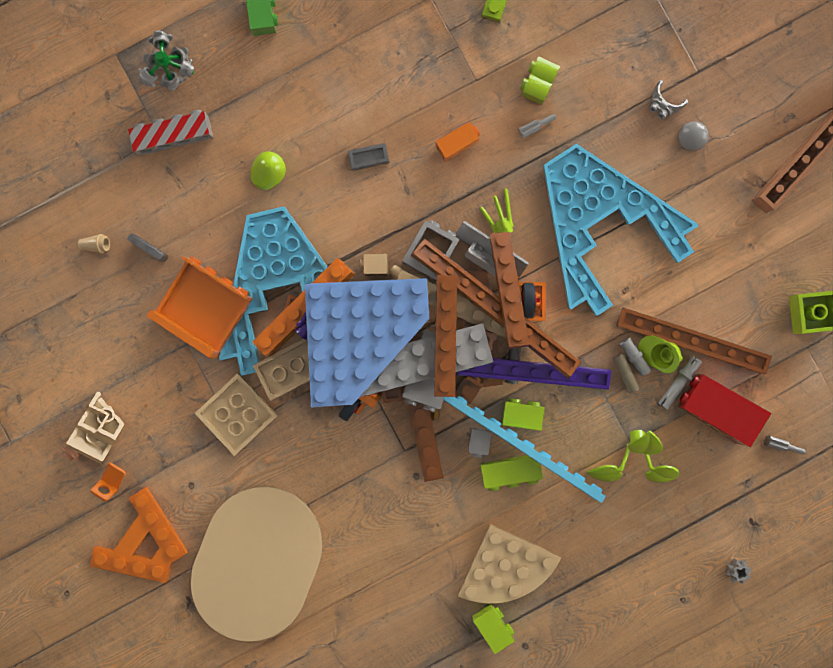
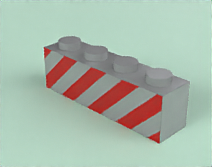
M194 110L185 116L178 114L168 120L156 119L151 124H136L134 128L128 129L133 152L141 156L213 139L209 116L205 111Z

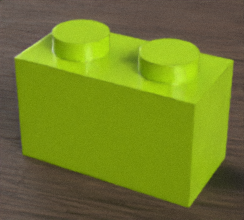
M509 398V401H504L501 418L502 425L542 431L545 407L540 406V402L528 401V404L520 403L521 399Z
M490 603L472 615V618L494 654H497L515 642L513 638L515 632L509 623L505 624L502 620L504 615L499 607L494 608L493 604Z

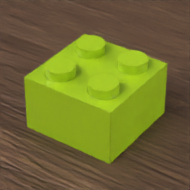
M833 291L789 296L793 334L833 331Z

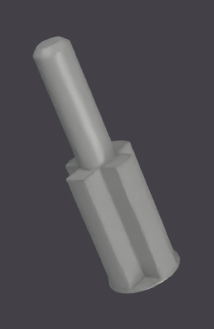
M552 114L540 121L534 120L518 128L521 138L524 139L539 131L541 126L555 120L556 115Z
M768 435L765 439V446L785 452L789 450L802 455L806 453L805 449L790 445L788 441Z

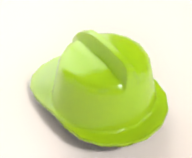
M653 335L646 336L639 342L638 351L643 353L642 357L648 365L661 372L672 373L676 371L679 362L683 359L679 347L672 342H667Z

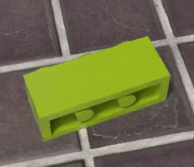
M527 455L480 463L483 486L485 489L488 488L489 491L499 490L500 486L505 485L508 488L518 487L519 483L527 482L528 485L539 483L538 480L543 479L541 464Z

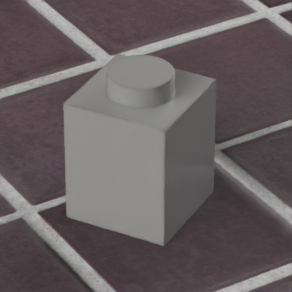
M471 428L468 452L472 453L471 456L483 458V455L488 456L491 431Z

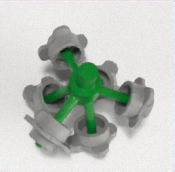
M156 30L154 35L149 38V42L160 51L155 50L152 54H145L143 56V61L148 66L144 67L143 70L141 68L138 69L139 80L143 84L155 87L156 84L154 82L157 79V75L154 72L157 69H164L165 73L162 76L160 85L167 87L169 91H173L183 81L185 82L186 76L191 77L194 74V66L191 65L192 59L188 60L189 50L186 47L181 49L173 47L170 55L164 52V49L169 47V41L173 39L171 34ZM171 65L180 69L178 75L182 77H178L176 72L169 71L168 67Z

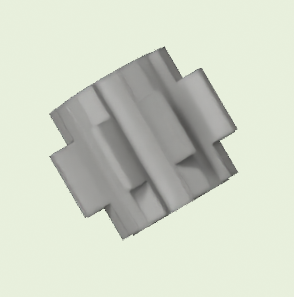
M733 558L732 563L726 564L728 569L725 574L731 576L730 580L732 582L738 581L744 584L747 578L751 579L749 573H751L752 568L746 566L747 562L745 560L738 561Z

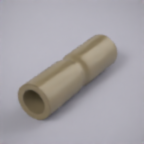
M622 353L613 357L628 392L633 393L640 388L631 372L625 354Z

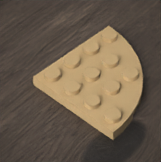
M489 524L458 592V597L478 603H502L518 599L543 584L553 573L561 557Z

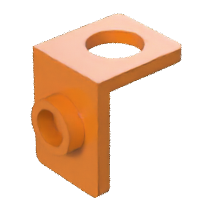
M110 462L101 480L90 490V493L107 502L118 491L126 472ZM98 488H107L109 493L102 494L98 491Z

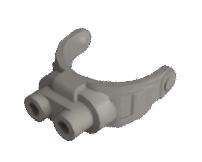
M660 80L655 86L652 93L651 106L649 107V110L652 113H657L658 118L661 120L678 112L688 103L687 99L681 105H672L666 102L660 93V86L663 80Z

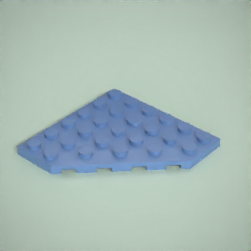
M427 278L305 284L311 407L353 405L429 320Z

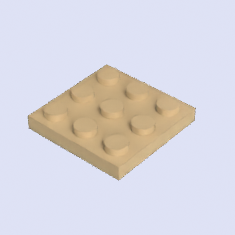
M239 373L195 412L197 417L234 456L278 417L277 413Z

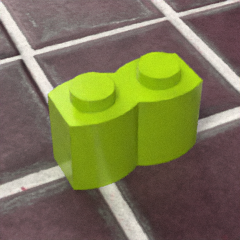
M538 57L537 62L532 61L528 70L531 75L529 79L524 78L520 87L523 90L521 96L542 105L560 66Z

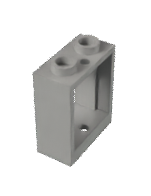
M425 220L402 263L436 282L437 275L412 258V253L426 229L452 242L445 254L449 258L459 239L456 238V233L448 229L447 231L440 229L441 225L435 221L430 220L428 222Z

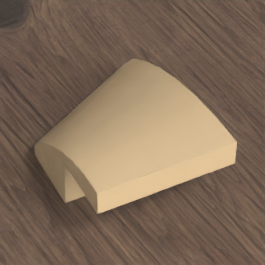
M97 391L65 446L101 464L124 423L115 415L112 407L106 404L100 392Z

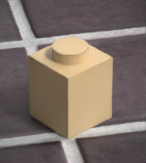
M364 254V259H360V271H364L365 276L388 275V255Z

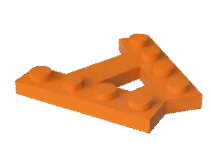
M145 487L129 497V500L139 514L115 549L101 546L93 548L90 567L166 583L168 582L172 562L187 554L188 551L148 487ZM149 532L159 546L153 558L135 554Z

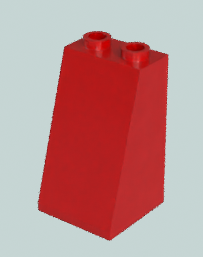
M704 374L695 375L689 383L690 388L687 393L684 392L681 395L678 407L733 442L751 448L772 413Z

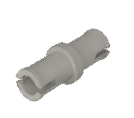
M630 337L619 344L629 357L628 361L634 364L641 376L648 374L652 370L642 357L643 353L638 351Z

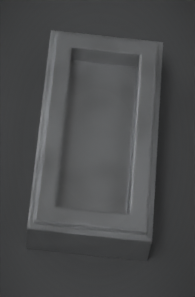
M385 143L348 151L352 171L389 163Z
M135 234L128 236L127 240L159 261L165 262L167 260V254Z

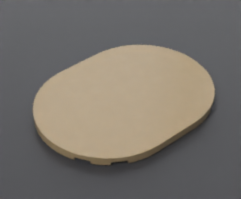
M261 486L246 489L235 494L216 511L202 541L191 574V592L195 606L204 621L215 631L234 640L259 641L282 632L298 616L317 572L323 550L320 525L307 504L287 490Z

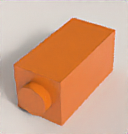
M469 121L437 140L435 146L443 160L447 162L477 144L480 132Z

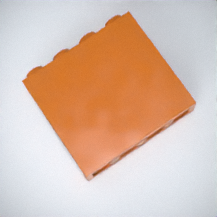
M183 256L181 259L185 263L156 311L150 310L146 317L207 357L217 358L253 298L248 296L249 292L244 288L232 286L233 281L224 276L222 278L216 275L217 271L207 266L204 268L201 266V261L197 258Z

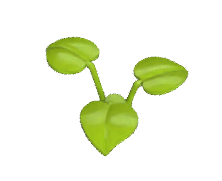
M642 430L630 432V443L627 444V449L619 468L615 465H605L587 471L588 475L600 481L612 482L622 478L621 472L624 470L629 452L631 451L636 454L645 453L649 469L651 470L645 473L648 480L664 483L679 477V470L675 467L664 465L654 468L652 466L649 455L662 452L663 445L659 438L650 430L647 433Z

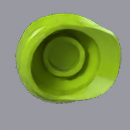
M265 151L260 153L252 164V183L262 190H269L280 183L286 172L283 159L274 152Z

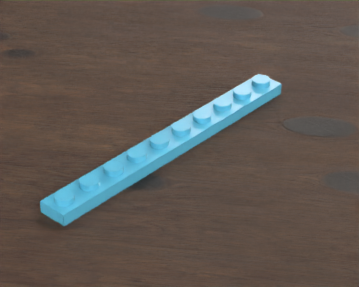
M459 395L457 398L444 397L445 402L588 496L600 503L603 502L606 496L601 493L603 490L593 483L591 486L584 482L586 478L576 472L574 475L567 471L569 467L560 461L557 464L550 460L551 455L543 450L539 453L533 449L535 445L526 439L522 442L516 438L518 436L517 433L509 428L507 431L500 427L501 423L492 417L490 420L483 416L485 412L479 408H470L466 405L468 401Z

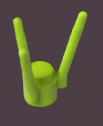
M507 188L504 189L507 218L503 216L497 196H493L500 220L496 221V225L483 207L480 208L494 233L513 232L512 227H514L511 217Z

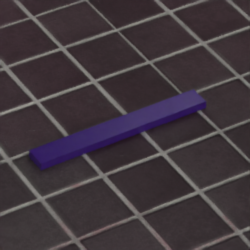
M493 358V363L456 372V375L609 390L612 370L578 366L572 376L567 378L549 363Z

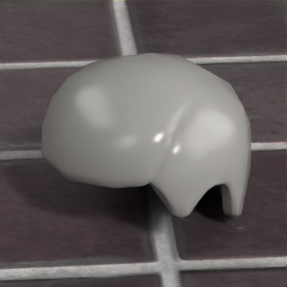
M696 121L684 124L678 134L680 145L688 151L702 149L709 137L707 127L701 122Z

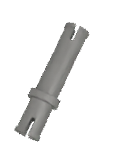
M691 356L685 367L679 370V375L661 400L658 401L659 405L669 410L689 381L693 380L692 376L702 365L699 359Z

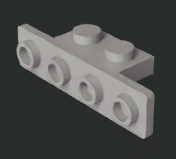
M463 221L456 234L459 239L470 245L464 256L496 277L489 236ZM513 252L517 276L520 277L529 262Z

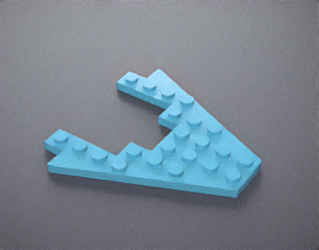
M578 144L573 145L543 165L569 310L586 301L594 315L598 316L613 306L581 256L597 246L587 229L616 210L619 211L627 225L645 216L675 263H679L694 253L684 235L699 226L696 222Z
M284 206L246 216L233 286L236 288L240 286L249 292L248 296L253 298L219 355L220 361L237 357L241 376L256 373L253 365L260 362L257 347L252 343L255 336L250 314L268 311L265 291L300 283L303 292L305 284H311L328 267Z

